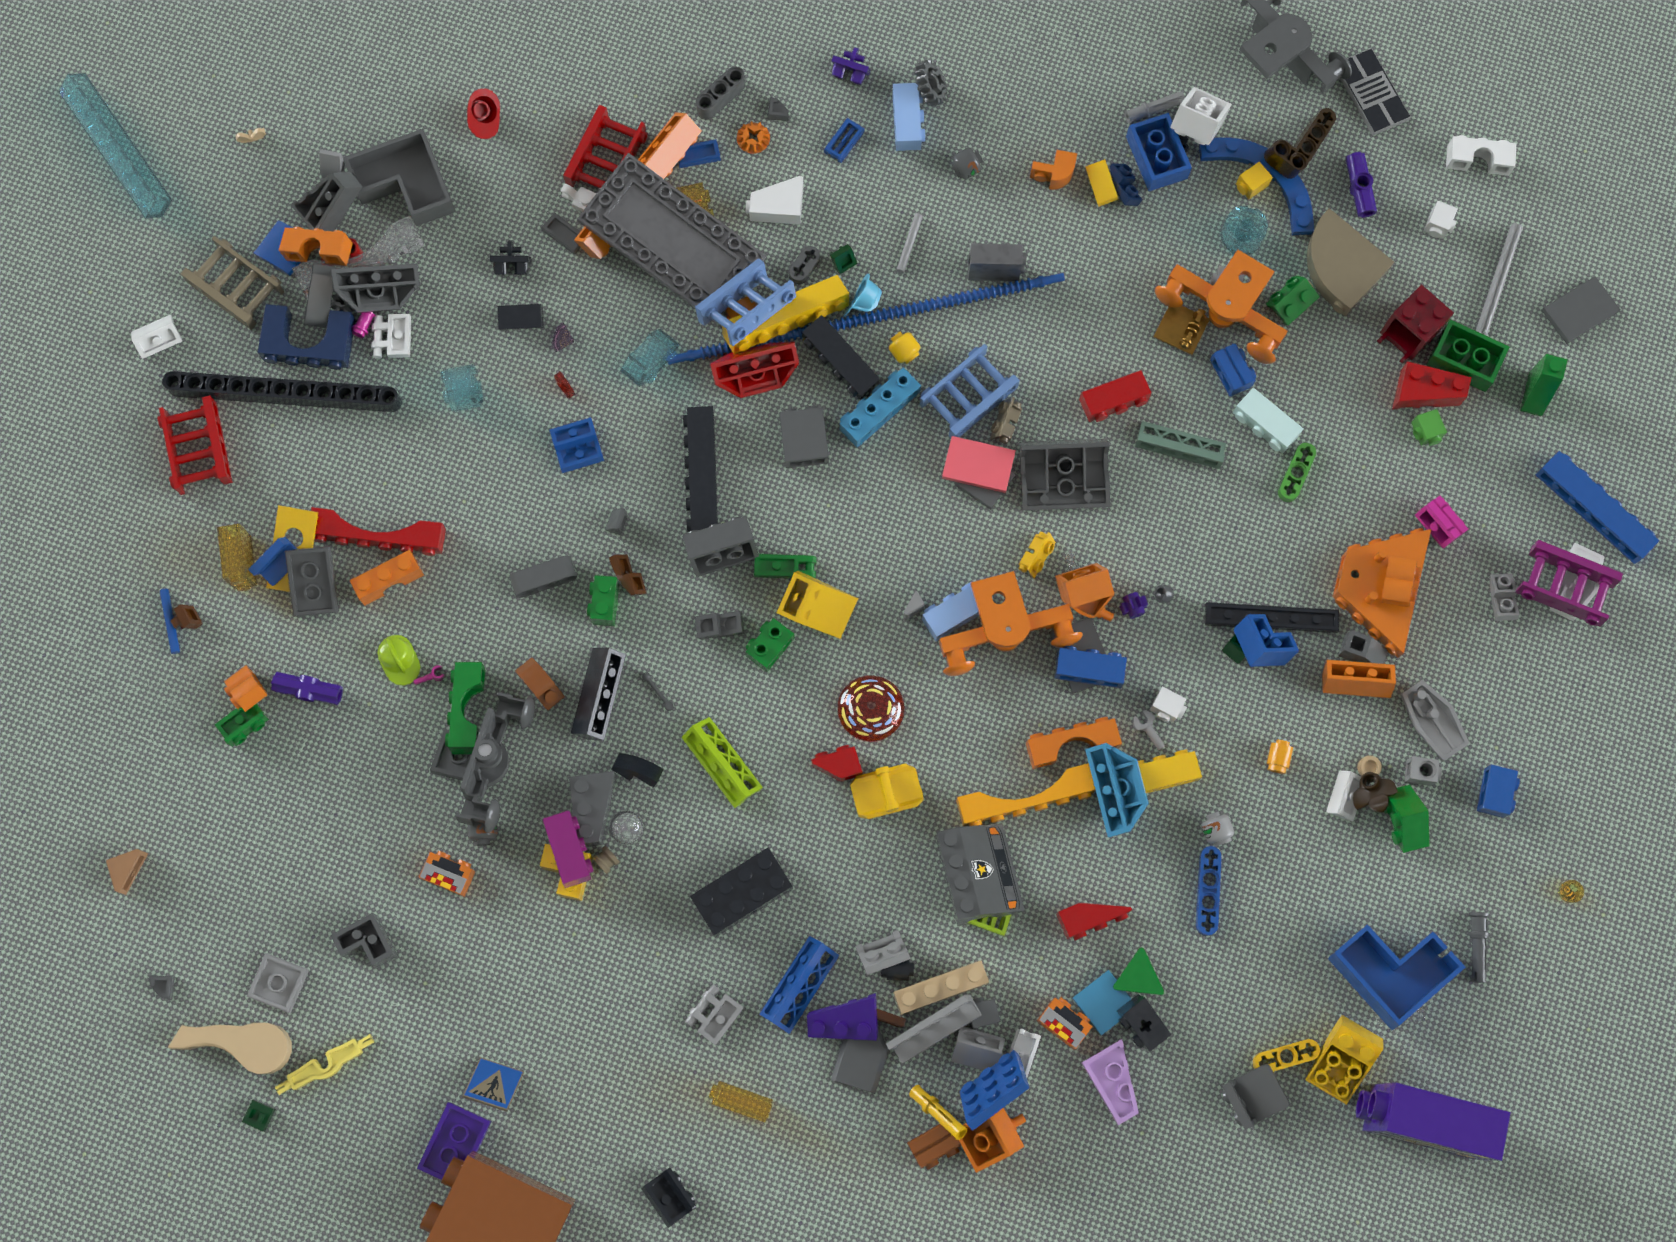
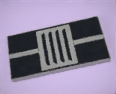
M1370 48L1347 58L1351 64L1352 74L1349 79L1340 78L1371 135L1374 136L1409 121L1411 116L1373 49Z

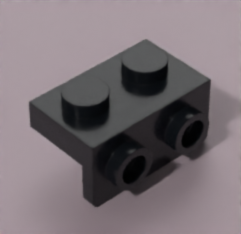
M670 1167L641 1188L667 1228L696 1208L693 1195L685 1190L681 1184L680 1176L675 1171H672Z

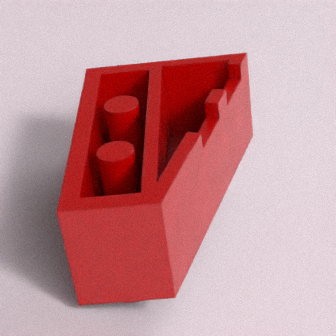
M1407 361L1400 371L1392 410L1408 407L1414 409L1425 406H1460L1468 397L1471 377Z

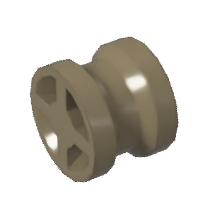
M606 845L602 848V852L592 857L606 874L610 872V868L613 865L620 863Z

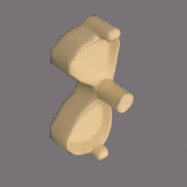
M257 128L254 132L248 130V134L237 133L235 136L237 142L248 143L262 139L266 133L264 128Z

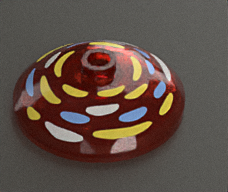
M867 675L851 681L843 689L838 700V717L843 728L851 736L861 741L876 742L888 738L896 732L904 717V700L899 689L891 681L880 676ZM873 702L876 706L874 709H869L867 704Z

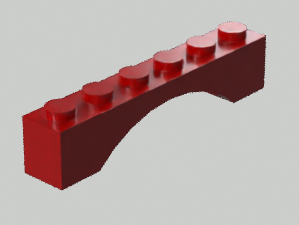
M311 507V511L318 512L315 542L326 543V540L344 546L348 545V543H354L361 548L378 546L379 549L391 551L392 548L400 549L401 552L408 550L412 553L413 551H420L427 556H435V553L442 554L446 533L443 523L420 520L401 530L372 532L349 524L334 510Z

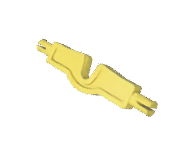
M369 1034L359 1041L352 1039L343 1045L328 1050L325 1054L328 1067L325 1069L322 1068L317 1059L310 1060L296 1071L288 1074V1080L275 1086V1089L278 1090L277 1093L281 1095L291 1088L298 1090L316 1079L323 1080L334 1076L343 1064L361 1055L363 1048L375 1043L374 1039H372L373 1037Z

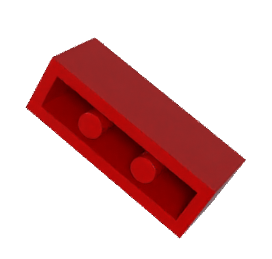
M1142 370L1081 392L1079 401L1088 421L1096 420V422L1105 420L1110 414H1122L1134 405L1136 407L1145 405L1152 392Z

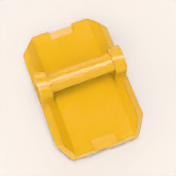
M906 763L893 767H880L874 772L856 776L850 783L858 817L864 819H872L919 806L924 800L916 768Z

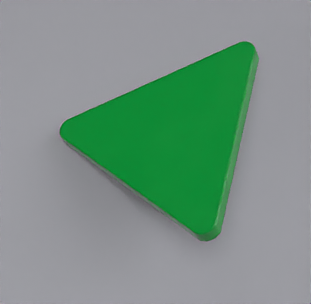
M1141 947L1113 985V989L1163 995L1164 989L1145 949Z

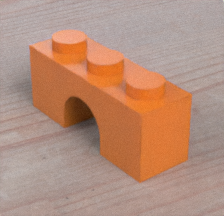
M301 227L285 228L279 252L287 261L307 263L309 254L313 250L320 248L319 255L326 264L347 266L353 243L346 233L340 230L332 232L318 228L314 230Z
M408 550L349 581L357 597L365 606L385 596L383 592L390 586L398 583L407 585L424 576V573L413 553Z

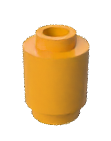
M1277 739L1276 743H1271L1266 763L1268 771L1279 774L1286 773V769H1289L1293 747L1289 746L1290 742Z

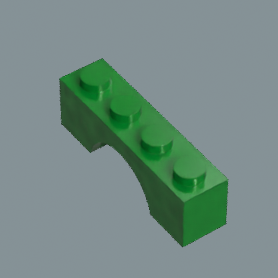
M455 662V669L451 670L450 679L451 683H453V691H449V704L452 705L451 712L447 713V724L450 725L449 733H446L445 745L452 754H472L480 732L477 725L465 719V708L473 696L484 691L486 670L482 662Z

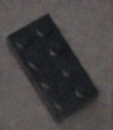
M768 847L695 892L690 897L716 938L793 890V886Z

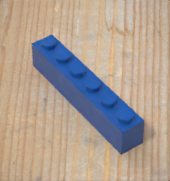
M1558 451L1535 474L1633 564L1642 560L1660 541L1652 530L1645 528L1635 515L1628 513L1617 499L1612 498L1606 493L1603 486L1595 483L1589 478L1585 470L1578 468L1572 462V459L1561 451Z

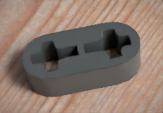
M805 247L791 265L789 278L795 284L806 282L819 264L820 252L816 247ZM811 254H814V259L811 258V259L806 263V261H807V255L810 256ZM803 267L802 275L796 277L794 271L799 272Z

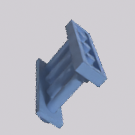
M758 258L695 306L698 321L704 326L711 320L718 322L727 329L730 344L734 346L796 298L794 282L789 280L786 284L780 286L767 277L765 263ZM762 283L774 293L765 299L752 289ZM746 295L758 305L749 311L736 301ZM730 307L743 317L733 323L721 315V313Z
M986 344L980 348L975 347L968 354L969 357L933 388H926L920 395V406L922 408L930 403L950 424V438L952 436L961 437L1019 386L1020 380L1015 375H1012L1009 379L1007 377L1004 378L984 357L987 352ZM976 362L998 383V388L994 392L988 391L968 370ZM960 376L982 397V402L977 406L975 404L972 405L952 384ZM944 389L966 410V415L961 420L956 418L936 397Z

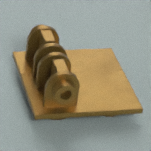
M1184 306L1179 308L1168 307L1153 337L1193 355L1210 319L1206 317V311L1200 308L1197 311H1193Z

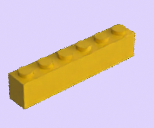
M838 275L832 276L796 291V298L780 309L734 346L730 344L727 329L722 326L723 337L733 354L746 351L757 344L765 343L776 336L784 335L795 328L803 327L815 321L821 315L826 317L831 313L845 309L849 306V292ZM739 315L729 320L735 323L743 316Z

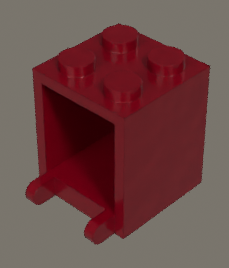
M1421 284L1394 311L1379 332L1382 336L1377 342L1381 344L1387 339L1404 354L1399 362L1403 364L1408 358L1412 361L1440 333L1454 312Z

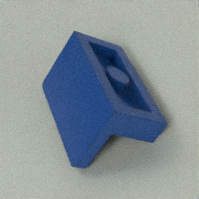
M286 537L278 538L248 570L254 576L261 574L270 585L274 586L287 574L285 550L297 548Z

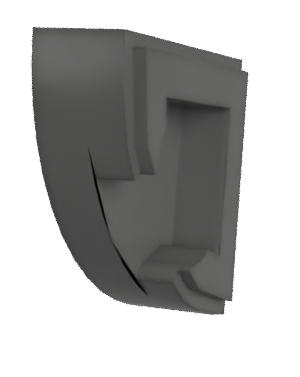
M770 97L768 119L789 121L787 108L777 98Z
M149 975V982L153 990L161 998L172 1000L175 977Z

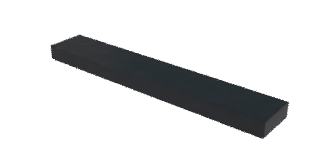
M1205 603V626L1236 627L1247 614H1265L1271 628L1275 630L1339 632V610Z

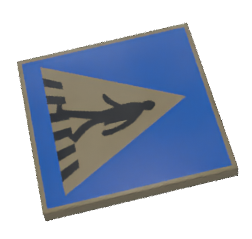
M480 1057L463 1094V1098L507 1112L524 1071Z

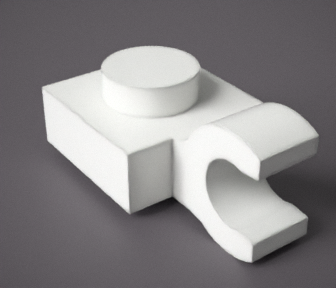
M564 184L561 189V196L573 201L572 208L581 212L597 194L584 187H580L579 191H576L567 184Z

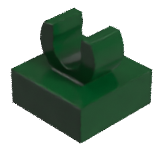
M848 244L840 246L839 250L834 253L830 252L835 270L839 274L858 264L854 252Z
M252 1100L242 1122L265 1132L276 1109Z

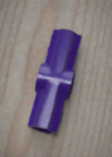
M1353 152L1345 158L1351 183L1349 191L1354 197L1358 217L1366 218L1377 213L1372 189L1373 177L1369 174L1365 153ZM1358 183H1362L1365 187H1361Z
M276 672L271 682L272 691L292 695L297 699L314 702L315 700L338 705L343 695L342 686L322 682L317 678L307 675H300L299 677Z

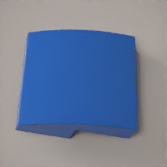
M278 220L254 251V254L259 259L271 264L276 270L291 276L301 262L287 261L279 252V247L284 229L293 227Z
M591 417L550 429L562 473L604 461Z

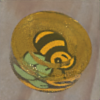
M1568 880L1560 885L1559 896L1566 903H1576L1583 898L1584 888L1580 882Z

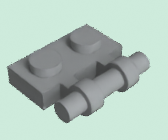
M713 984L708 991L705 990L701 995L703 998L695 1008L692 1007L689 1011L690 1015L685 1022L691 1027L697 1020L703 1023L697 1032L716 1046L744 1007L726 993L719 1001L715 996L720 989ZM711 1003L715 1008L706 1018L702 1013Z

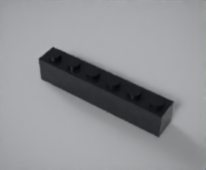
M713 406L687 407V415H683V426L688 429V435H684V448H688V456H684L685 469H689V477H685V488L690 490V498H686V511H690L691 518L686 519L687 532L709 528L712 524L718 523Z

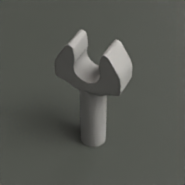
M1143 710L1142 714L1147 722L1142 724L1134 716L1132 719L1133 728L1136 732H1146L1159 751L1165 747V744L1153 728L1155 716L1151 712Z

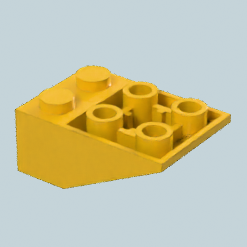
M796 571L791 578L776 613L841 639L859 598L805 573Z
M1341 1015L1328 1035L1319 1056L1316 1058L1305 1080L1347 1105L1383 1051V1038Z

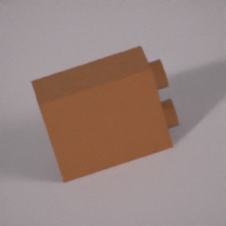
M472 1151L467 1155L465 1161L455 1156L453 1157L441 1181L442 1184L451 1188L443 1206L432 1201L419 1228L430 1233L426 1242H556L576 1199Z

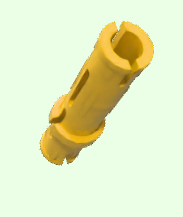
M915 1085L910 1090V1097L922 1107V1111L935 1118L956 1140H961L966 1135L967 1128L942 1107L935 1096H930L920 1085Z

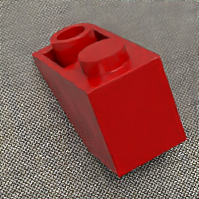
M844 745L836 748L837 752L830 754L827 751L814 755L815 758L811 759L813 768L840 782L853 779L863 773L855 746L849 747V745Z

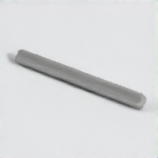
M1513 223L1510 226L1476 328L1477 332L1486 336L1488 335L1523 229L1522 225Z

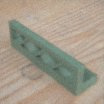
M1144 421L1141 422L1135 447L1217 469H1220L1224 461L1226 446L1224 442ZM1144 428L1153 430L1156 436L1143 433ZM1167 435H1172L1176 438L1178 442L1165 439L1164 437ZM1189 440L1195 441L1198 447L1184 443ZM1214 446L1220 448V450L1218 453L1207 450L1206 448Z

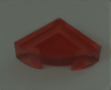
M559 371L554 375V379L565 396L570 399L575 393L567 379Z

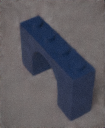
M265 305L257 352L264 362L270 364L285 362L291 366L306 364L312 368L328 366L334 370L348 368L354 335L352 333V326L356 322L351 312L330 310L326 334L322 341L311 348L302 349L294 347L289 342L292 313L289 308L280 305Z

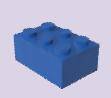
M1169 113L1129 125L1126 139L1148 192L1188 179L1192 169L1178 134L1174 129L1170 128L1172 119Z

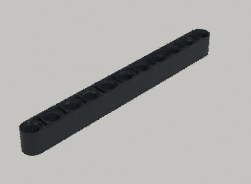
M178 371L167 372L162 378L163 386L175 397L202 399V397L211 396L214 400L396 412L402 405V400L397 391L389 386ZM179 381L175 387H171L174 382ZM196 383H200L197 388L192 389ZM222 384L220 389L214 390L216 385ZM243 386L241 391L235 392L237 387ZM265 387L263 392L257 393L259 388ZM287 389L284 394L278 395L280 390ZM308 390L305 396H300L302 391ZM330 392L326 398H321L323 393ZM351 393L350 398L345 400L343 399V396L345 394ZM373 395L371 400L364 401L366 396ZM390 396H394V397H395L392 402H389V403L386 402V399H387L388 397H390Z

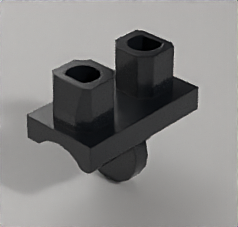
M508 240L507 246H500V253H507V256L490 255V262L493 263L495 275H507V263L515 264V275H527L528 263H531V257L514 256V253H521L522 248L515 247L513 240Z

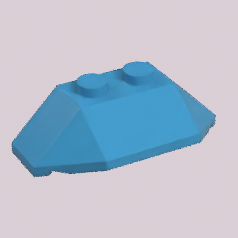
M1108 743L1085 749L1107 836L1113 837L1130 832L1149 804L1137 759Z

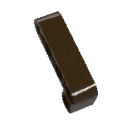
M1323 108L1309 121L1294 146L1285 140H1277L1265 151V161L1288 179L1295 178L1307 167L1336 121L1335 112L1330 108Z

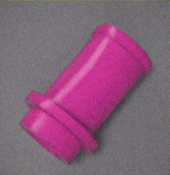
M372 312L361 313L356 324L352 326V333L359 338L367 336V330L375 314Z

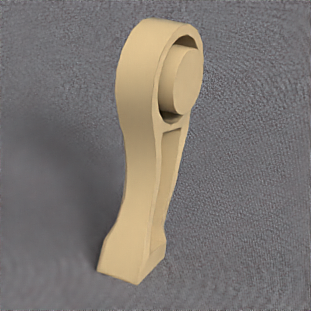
M251 1023L244 1026L212 1025L204 1027L182 1025L168 1048L174 1050L218 1047L230 1053L248 1071L256 1074H273L281 1070L289 1061L292 1053V1041L288 1033L281 1026L272 1023Z

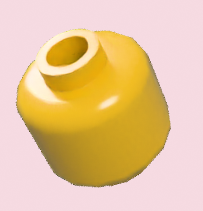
M900 331L890 339L892 343L889 345V351L899 363L905 362L907 365L920 355L918 352L920 345L910 332L902 334Z

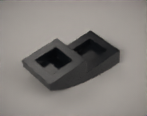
M624 753L618 754L611 770L629 781L635 776L652 788L658 783L664 770L648 760Z

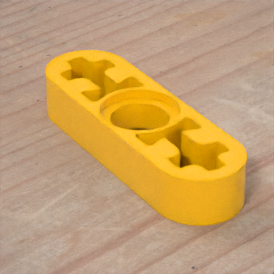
M1306 1039L1260 1052L1253 1058V1067L1255 1069L1260 1067L1259 1062L1262 1061V1056L1264 1059L1274 1058L1273 1052H1275L1276 1062L1269 1064L1273 1071L1312 1061L1319 1056L1320 1046L1316 1041ZM1306 1043L1309 1047L1313 1046L1314 1051L1311 1052V1056L1309 1057L1308 1053L1299 1055L1301 1060L1298 1061L1297 1051L1305 1049ZM1285 1049L1292 1053L1293 1058L1290 1063H1284L1280 1058L1281 1052Z

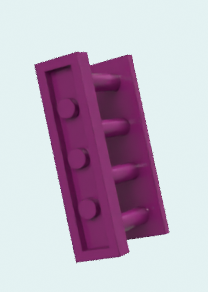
M1537 540L1528 554L1536 559L1529 581H1523L1515 593L1520 594L1524 599L1537 601L1582 619L1589 625L1602 626L1609 618L1608 614L1601 612L1608 588L1613 589L1621 581L1623 573ZM1545 562L1557 568L1550 591L1537 586ZM1566 571L1578 576L1571 600L1558 595ZM1587 579L1600 585L1592 608L1580 604Z

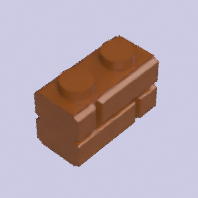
M941 1124L907 1142L919 1167H926L927 1170L938 1165L939 1161L937 1159L946 1155L947 1158H950L960 1152L958 1147L961 1146L959 1140H956Z

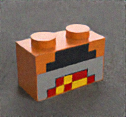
M438 851L437 854L430 852L419 878L465 897L476 872L470 868L472 864L461 859L456 863L449 860L450 855Z
M1061 997L1059 1000L1053 998L1037 1019V1022L1075 1050L1093 1026L1089 1024L1090 1019L1083 1013L1078 1012L1076 1014L1070 1009L1071 1004Z

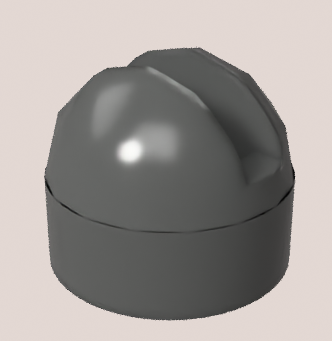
M1159 585L1155 590V598L1159 603L1170 602L1175 596L1172 587L1167 585Z

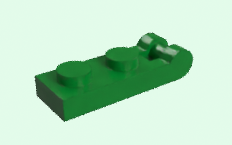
M759 554V557L755 558L754 577L792 578L794 572L800 571L816 579L814 565L817 564V557L811 555ZM799 564H805V570H799Z

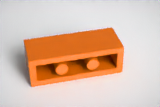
M1326 660L1322 672L1323 693L1391 698L1396 685L1395 665Z

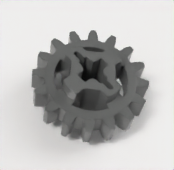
M931 59L919 62L916 65L917 71H915V75L917 77L915 82L918 85L921 97L925 98L926 103H930V106L944 103L947 85L941 69L937 68L936 62L933 63Z

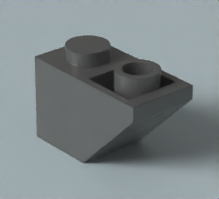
M1350 630L1343 638L1338 656L1353 662L1384 664L1388 650L1374 638Z

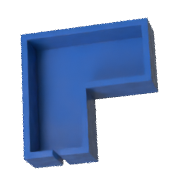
M1368 924L1327 958L1391 1030L1400 1026L1466 968L1452 951L1442 958L1438 956L1448 947L1434 932H1431L1399 959Z

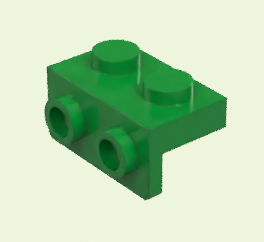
M1291 277L1280 291H1276L1270 296V300L1266 303L1267 307L1272 308L1285 325L1289 326L1320 297L1305 277Z
M256 703L246 712L242 707L239 710L236 708L214 725L225 738L224 741L233 747L234 745L242 744L247 739L246 736L253 731L261 730L269 718Z

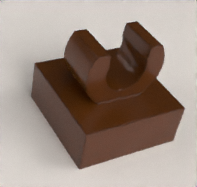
M180 604L174 608L177 616L171 620V623L175 629L179 626L181 629H197L203 625L193 605Z

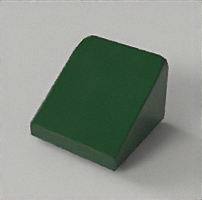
M1234 634L1222 649V652L1234 662L1240 664L1245 655L1236 634Z

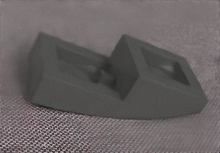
M741 611L724 614L712 613L695 617L698 639L745 634Z

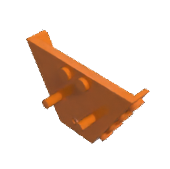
M1418 528L1404 536L1402 533L1390 536L1389 540L1382 541L1379 538L1368 542L1369 545L1365 546L1354 544L1347 547L1348 550L1341 557L1332 597L1340 608L1346 609L1352 615V619L1357 624L1363 625L1372 638L1379 640L1385 645V648L1388 650L1387 652L1397 658L1404 654L1415 602L1411 601L1409 607L1382 603L1389 558L1391 556L1417 560V567H1421L1419 581L1414 580L1413 588H1416L1418 592L1431 529L1423 530V528ZM1357 571L1359 577L1353 578L1351 572Z

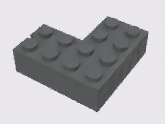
M423 128L343 157L348 172H351L362 185V189L357 195L362 205L402 191L416 226L456 212Z

